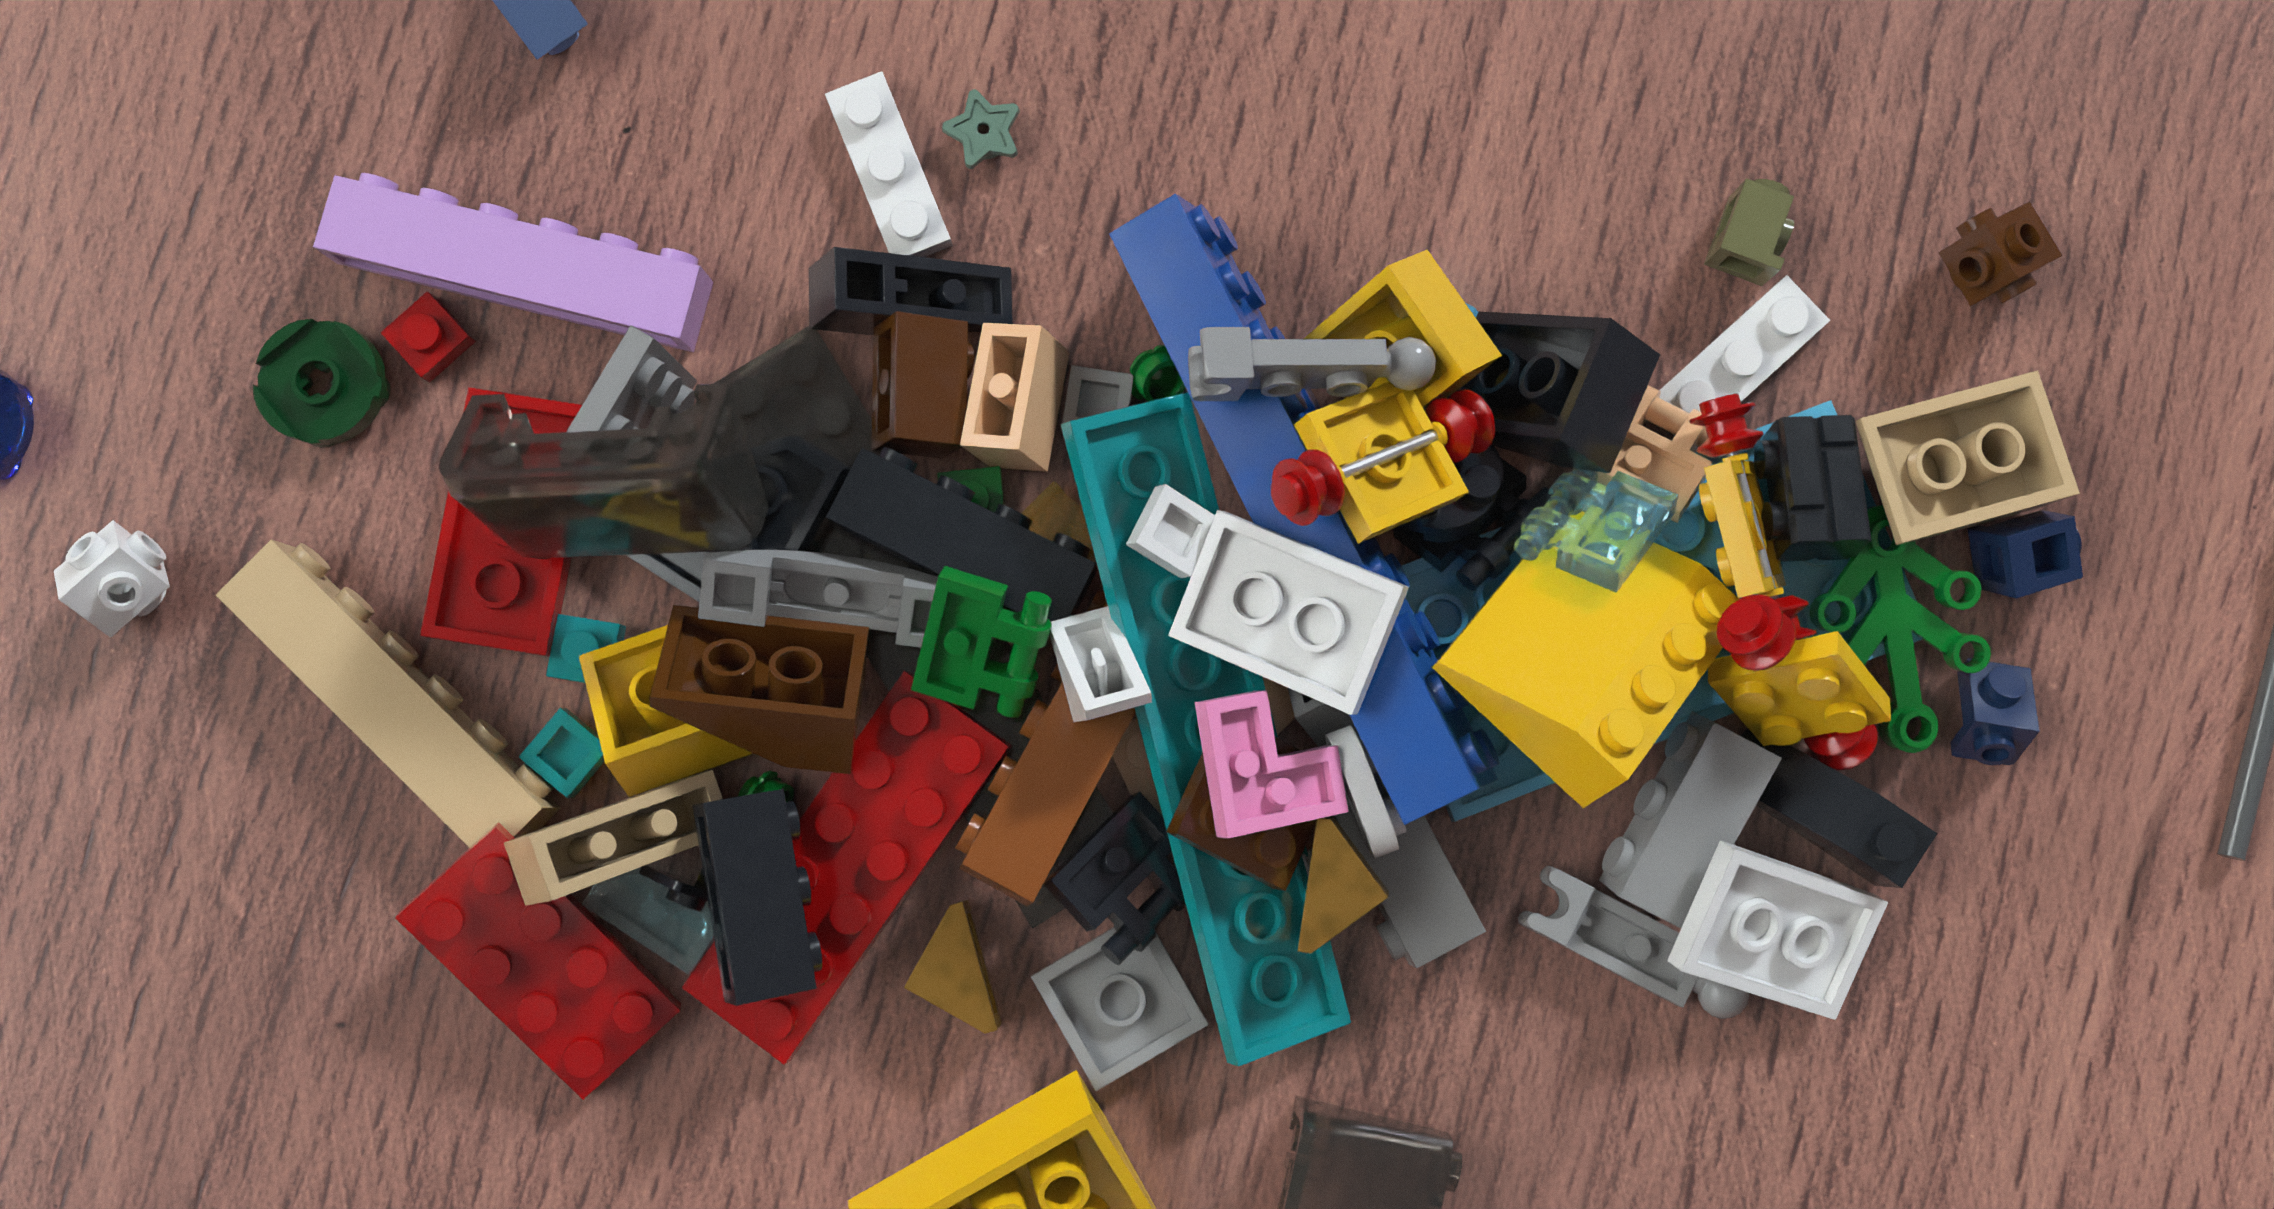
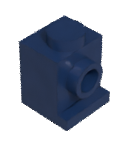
M2039 510L1987 527L1977 525L1967 528L1974 575L1980 581L1981 590L2017 599L2083 578L2080 558L2082 542L2080 534L2076 529L2075 516Z

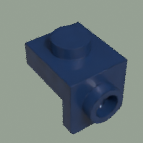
M1967 658L1963 664L1968 663L1971 659ZM1989 662L1983 670L1977 673L1958 671L1963 726L1950 742L1952 756L1977 760L1986 765L2014 764L2040 732L2031 668Z

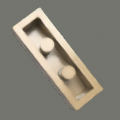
M713 770L680 779L504 842L525 906L558 899L699 845L692 805L723 799Z

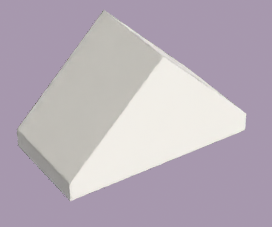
M1108 606L1051 621L1050 638L1073 722L1087 721L1152 703V694L1126 637L1111 619Z

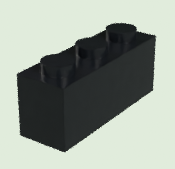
M784 789L692 805L724 1002L738 1006L817 989L814 972L822 970V953L816 933L807 932L803 906L811 904V887L805 867L796 866L792 841L800 839V821L795 803L793 801L786 802Z

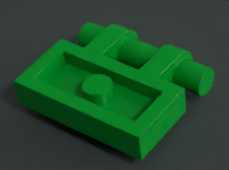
M944 566L937 579L911 690L974 710L980 698L981 690L985 689L1000 694L997 711L1001 715L1011 718L1019 717L1022 714L1025 699L1032 697L1036 688L1038 673L1034 666L1039 648L1047 645L1052 623L1047 617L1052 599L1044 593L1031 591L1025 596L1022 611L1012 612L1003 609L1008 585ZM995 638L1013 643L1009 661L1006 663L990 660Z

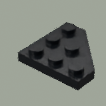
M786 436L765 442L766 444L739 452H729L686 464L682 468L626 481L597 537L699 602L705 553L736 550L807 551L851 468L799 436Z

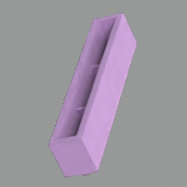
M361 173L359 181L334 175L313 247L337 264L625 335L630 325L653 337L661 345L694 353L713 281L702 267L697 265L698 258L691 254L671 248H662L660 256L637 250L638 244L636 242L611 233H601L600 240L578 236V229L574 226L550 218H541L539 226L518 221L517 213L490 203H481L479 211L457 206L458 199L434 189L421 188L419 196L398 191L399 185L395 182L369 173Z

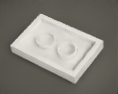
M1217 510L1168 636L1347 714L1356 715L1360 710L1409 587L1226 511Z
M1720 840L1667 961L1682 972L1836 1020L1888 902L1871 892Z

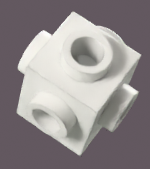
M112 520L97 534L89 532L79 538L69 549L66 561L54 570L58 599L111 638L136 615L145 616L152 612L165 597L166 590L170 587L163 562L166 559V554L147 534L139 530L130 534Z

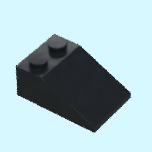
M1478 311L1476 319L1502 356L1457 391L1463 389L1471 390L1481 396L1490 407L1495 424L1492 444L1502 449L1566 468L1610 473L1661 354L1612 318Z

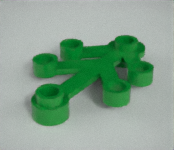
M1876 505L1867 508L1871 542L1849 560L1827 593L1821 594L1813 600L1810 605L1809 616L1813 625L1822 631H1838L1841 633L1848 630L1856 618V608L1853 601L1874 575L1877 599L1846 643L1865 665L1880 642L1884 640L1893 701L1890 703L1891 721L1878 723V732L1881 739L1888 746L1907 753H1917L1927 749L1936 739L1938 720L1933 710L1922 704L1912 632L1941 652L1946 664L1956 671L1977 673L1983 670L1990 661L1991 650L1984 638L1978 635L1958 632L1908 596L1905 590L1902 568L1932 587L1936 600L1947 608L1965 610L1973 607L1981 596V584L1979 579L1970 572L1949 569L1916 545V541L1896 545L1893 537L1891 545L1887 549H1882L1878 543V533L1885 526L1890 528L1883 505ZM1960 578L1964 583L1965 591L1959 600L1954 601L1950 595V587L1956 579ZM1836 601L1840 606V617L1835 623L1830 625L1825 620L1824 612L1829 603ZM1970 642L1974 648V655L1968 663L1963 664L1960 660L1959 652L1965 643ZM1918 717L1921 721L1920 731L1915 738L1910 739L1906 732L1907 724L1912 718Z

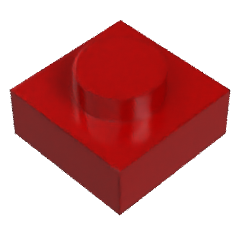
M428 291L380 332L416 373L429 383L476 342L445 306Z

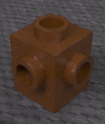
M2030 201L1999 217L1996 216L1992 208L1979 213L1956 227L1961 239L1938 252L1949 270L1952 281L1962 291L1970 306L1994 294L2001 304L2037 285L2032 273L2063 256Z

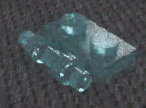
M1573 469L1569 473H1563L1550 487L1547 503L1543 507L1533 509L1522 522V534L1516 540L1514 549L1520 557L1530 561L1535 560L1543 550H1549L1556 546L1558 547L1556 568L1617 593L1675 514L1678 494L1617 471L1607 486L1596 482L1598 474L1595 471ZM1581 511L1585 512L1580 520L1570 517V515H1577Z

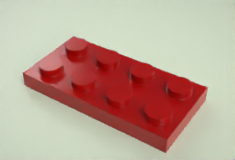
M468 387L420 636L550 657L557 616L562 611L590 462L560 441L582 405Z
M498 822L398 912L395 919L584 1100L679 1013L681 1003L572 894L552 901L525 906L504 846V842L515 839V837Z

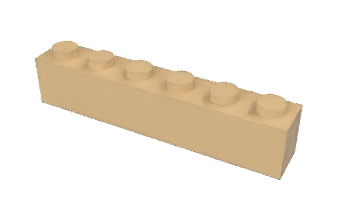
M271 539L216 594L469 848L498 822L512 836L518 838L540 830L560 809L548 796L553 790L552 785L526 763L519 767L503 751L508 743L493 726L482 719H478L474 723L458 707L463 701L458 691L440 676L434 674L429 678L413 663L419 657L416 650L397 633L389 630L384 634L369 619L375 613L373 608L352 589L344 587L340 590L325 576L331 569L328 563L307 545L300 543L297 547H293Z

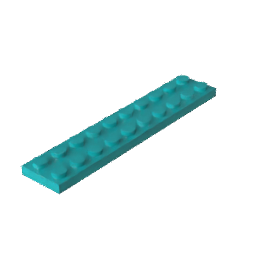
M1188 392L1061 424L1111 619L1126 637L1152 694V703L1134 708L1166 830L1203 752L1194 702L1266 690L1262 676L1168 636L1191 577L1179 578L1126 545L1156 486L1167 484L1214 515L1219 510L1192 401ZM1271 712L1272 723H1273V730H1274V736H1276V737L1278 738L1277 732H1276V728H1275V724H1274V720H1273V716H1272V712ZM1167 833L1227 1063L1239 1067L1350 1024L1351 1019L1331 941L1329 940L1311 954L1298 952L1308 883V874L1302 855L1286 891H1281L1259 882ZM1305 846V849L1302 854H1305L1309 858L1307 848Z

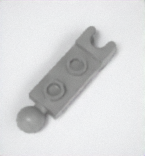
M1206 327L1200 329L1201 346H1193L1188 350L1190 390L1192 399L1195 401H1238L1246 389H1261V393L1269 397L1290 396L1300 392L1302 389H1327V393L1332 396H1353L1366 391L1377 378H1386L1396 388L1410 391L1421 388L1430 382L1436 365V358L1432 348L1423 340L1413 337L1397 340L1387 349L1386 339L1251 340L1249 327Z
M1546 866L1540 872L1542 883L1555 890L1559 897L1558 909L1550 916L1523 911L1518 917L1520 925L1554 943L1560 944L1676 1006L1683 1008L1691 991L1698 995V1000L1707 1013L1720 1019L1733 1018L1740 1014L1748 1005L1750 993L1682 972L1667 961L1679 932L1557 868Z

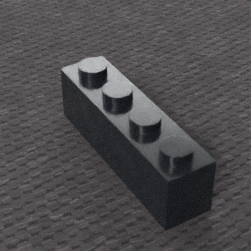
M883 447L878 456L861 448L826 516L835 527L936 577L939 576L944 566H948L1006 584L1008 589L1003 609L1016 613L1022 611L1026 594L1031 591H1037L1048 595L1052 599L1047 617L1050 621L1076 614L1097 572L1096 563L1087 559L1091 551L1089 547L1056 532L1052 541L1029 530L1033 522L1030 518L1005 505L998 504L994 512L971 502L975 492L970 488L943 475L940 476L937 484L914 473L918 465L916 462L892 449Z

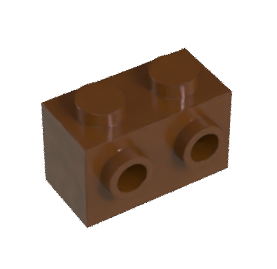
M896 311L874 327L871 451L881 452L882 448L886 447L905 455L944 458L963 448L960 446L968 405L967 379L970 377L974 366V348L971 343H968V321Z

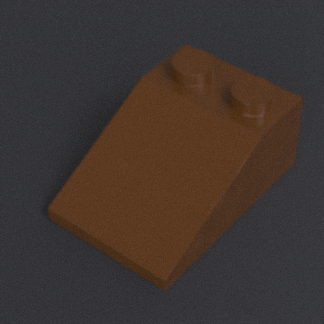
M673 605L649 697L650 707L782 767L851 774L865 682L869 627L768 615L765 626L760 627L698 618V607Z

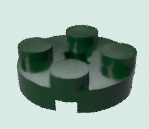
M305 319L292 322L279 329L266 341L256 361V364L261 367L257 376L258 386L253 384V396L263 418L281 434L319 448L343 443L363 432L374 421L380 407L385 405L391 393L390 383L385 377L383 360L375 346L358 331L336 321L317 322L314 319ZM315 369H319L324 373L332 371L334 379L331 382V389L325 395L316 393L310 397L307 390L314 384L309 376L310 373Z

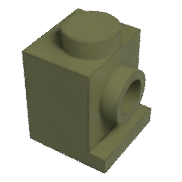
M1746 178L1727 200L1704 265L1763 286L1781 270L1785 258L1779 256L1790 239L1795 223L1794 220L1786 218L1794 198L1793 195L1789 194V189L1773 180L1756 179L1752 181Z

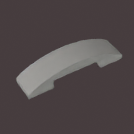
M736 550L705 553L698 618L764 627L768 615L865 626L872 630L897 633L895 642L897 645L921 648L938 577L889 563L819 552Z

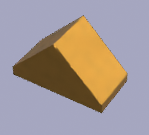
M1334 816L1319 818L1316 822L1298 952L1313 953L1387 899L1389 895L1388 889Z
M967 899L949 906L904 988L986 1034L998 1030L1002 1022Z

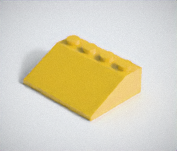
M1569 504L1560 512L1432 668L1582 808H1585L1627 781L1723 648L1717 639V624L1723 612L1732 603L1739 600V598L1701 563Z
M1077 1070L847 1200L849 1209H1157L1106 1116Z

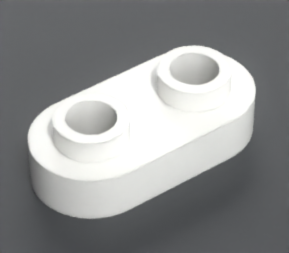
M1351 725L1325 734L1327 745H1338L1346 797L1370 855L1373 859L1399 850L1396 836L1406 833V827L1390 796L1381 797L1373 773L1377 772L1360 736L1356 735Z

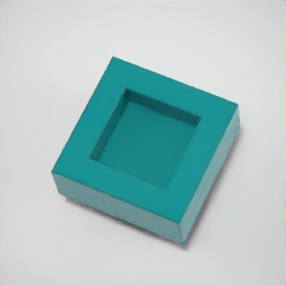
M558 614L546 676L585 683L579 655L624 640L626 626L618 623Z
M561 707L519 756L523 762L566 798H575L605 762L598 734L570 710Z

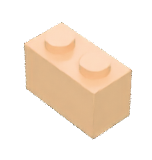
M983 323L960 446L989 467L1000 466V468L1048 472L1069 351L1044 327L1039 325Z

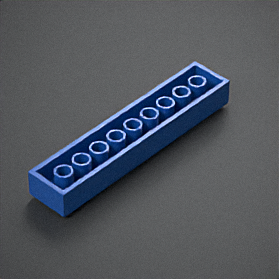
M1175 193L1109 233L1191 399L1188 350L1193 346H1201L1200 329L1206 327H1249L1251 340L1285 339L1282 332L1276 326L1269 330L1259 310L1260 307L1266 305L1265 297L1250 272L1240 273L1231 253L1238 250L1237 242L1231 230L1220 216L1213 219L1202 204L1194 206ZM1246 389L1238 401H1195L1192 399L1253 523L1410 588L1405 571L1395 555L1390 553L1384 556L1375 537L1358 544L1340 510L1331 516L1319 515L1312 524L1300 526L1281 514L1273 503L1271 484L1275 466L1284 459L1292 458L1297 460L1303 452L1307 451L1294 424L1307 413L1321 408L1311 389H1302L1296 394L1284 397H1269L1263 395L1261 389ZM1406 597L1360 710L1356 715L1349 714L1404 825L1497 781L1498 778L1493 767L1500 764L1496 750L1483 729L1473 731L1462 709L1468 706L1469 702L1432 668L1437 662L1432 649L1440 645L1438 637L1430 621L1422 611L1416 614L1413 613Z

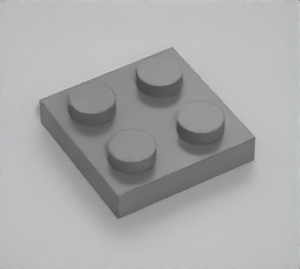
M1113 927L1031 976L1095 1091H1098L1209 1025L1157 933L1156 937L1142 952L1134 950L1120 965H1116L1101 950V946L1116 932Z

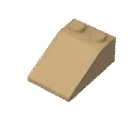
M2038 370L1870 415L1855 421L1896 545L1985 524L2035 510L2080 494Z

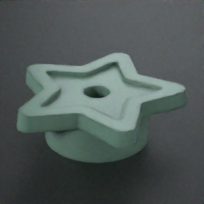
M972 89L968 94L965 112L945 121L942 125V132L962 143L965 165L968 169H973L981 161L992 159L999 155L1014 158L1017 156L1018 150L1009 130L1019 115L1020 109L1014 103L991 105L978 90ZM985 124L989 126V132L980 134L978 127Z

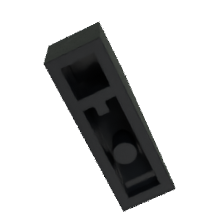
M833 247L808 268L809 329L874 335V327L896 311L968 321V332H981L983 323L1013 324L1012 276L1010 267Z
M1746 728L1741 735L1743 738L1782 758L1756 806L1874 886L1903 888L1938 833L1880 794L1791 745L1779 746L1772 744L1763 746L1755 735Z

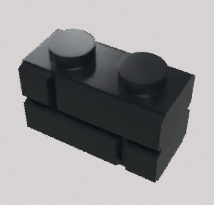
M1829 415L1819 418H1813L1812 416L1782 417L1775 420L1762 437V440L1756 443L1754 468L1758 479H1767L1769 502L1764 503L1761 518L1767 541L1775 542L1777 560L1780 562L1809 561L1818 558V560H1842L1855 557L1871 542L1855 418L1852 415Z

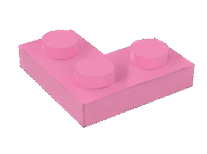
M1267 690L1251 691L1194 702L1216 837L1233 838L1349 812L1338 745H1324L1278 755Z

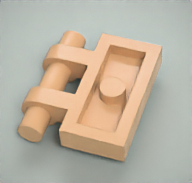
M1648 385L1611 472L1575 470L1678 523L1698 492L1699 484L1704 483L1706 479L1703 467L1711 466L1713 463L1693 452L1708 440L1705 427L1692 425L1689 422L1690 419L1701 416V411L1693 409L1691 413H1688L1659 398L1661 391ZM1649 421L1671 432L1675 437L1671 441L1641 425Z

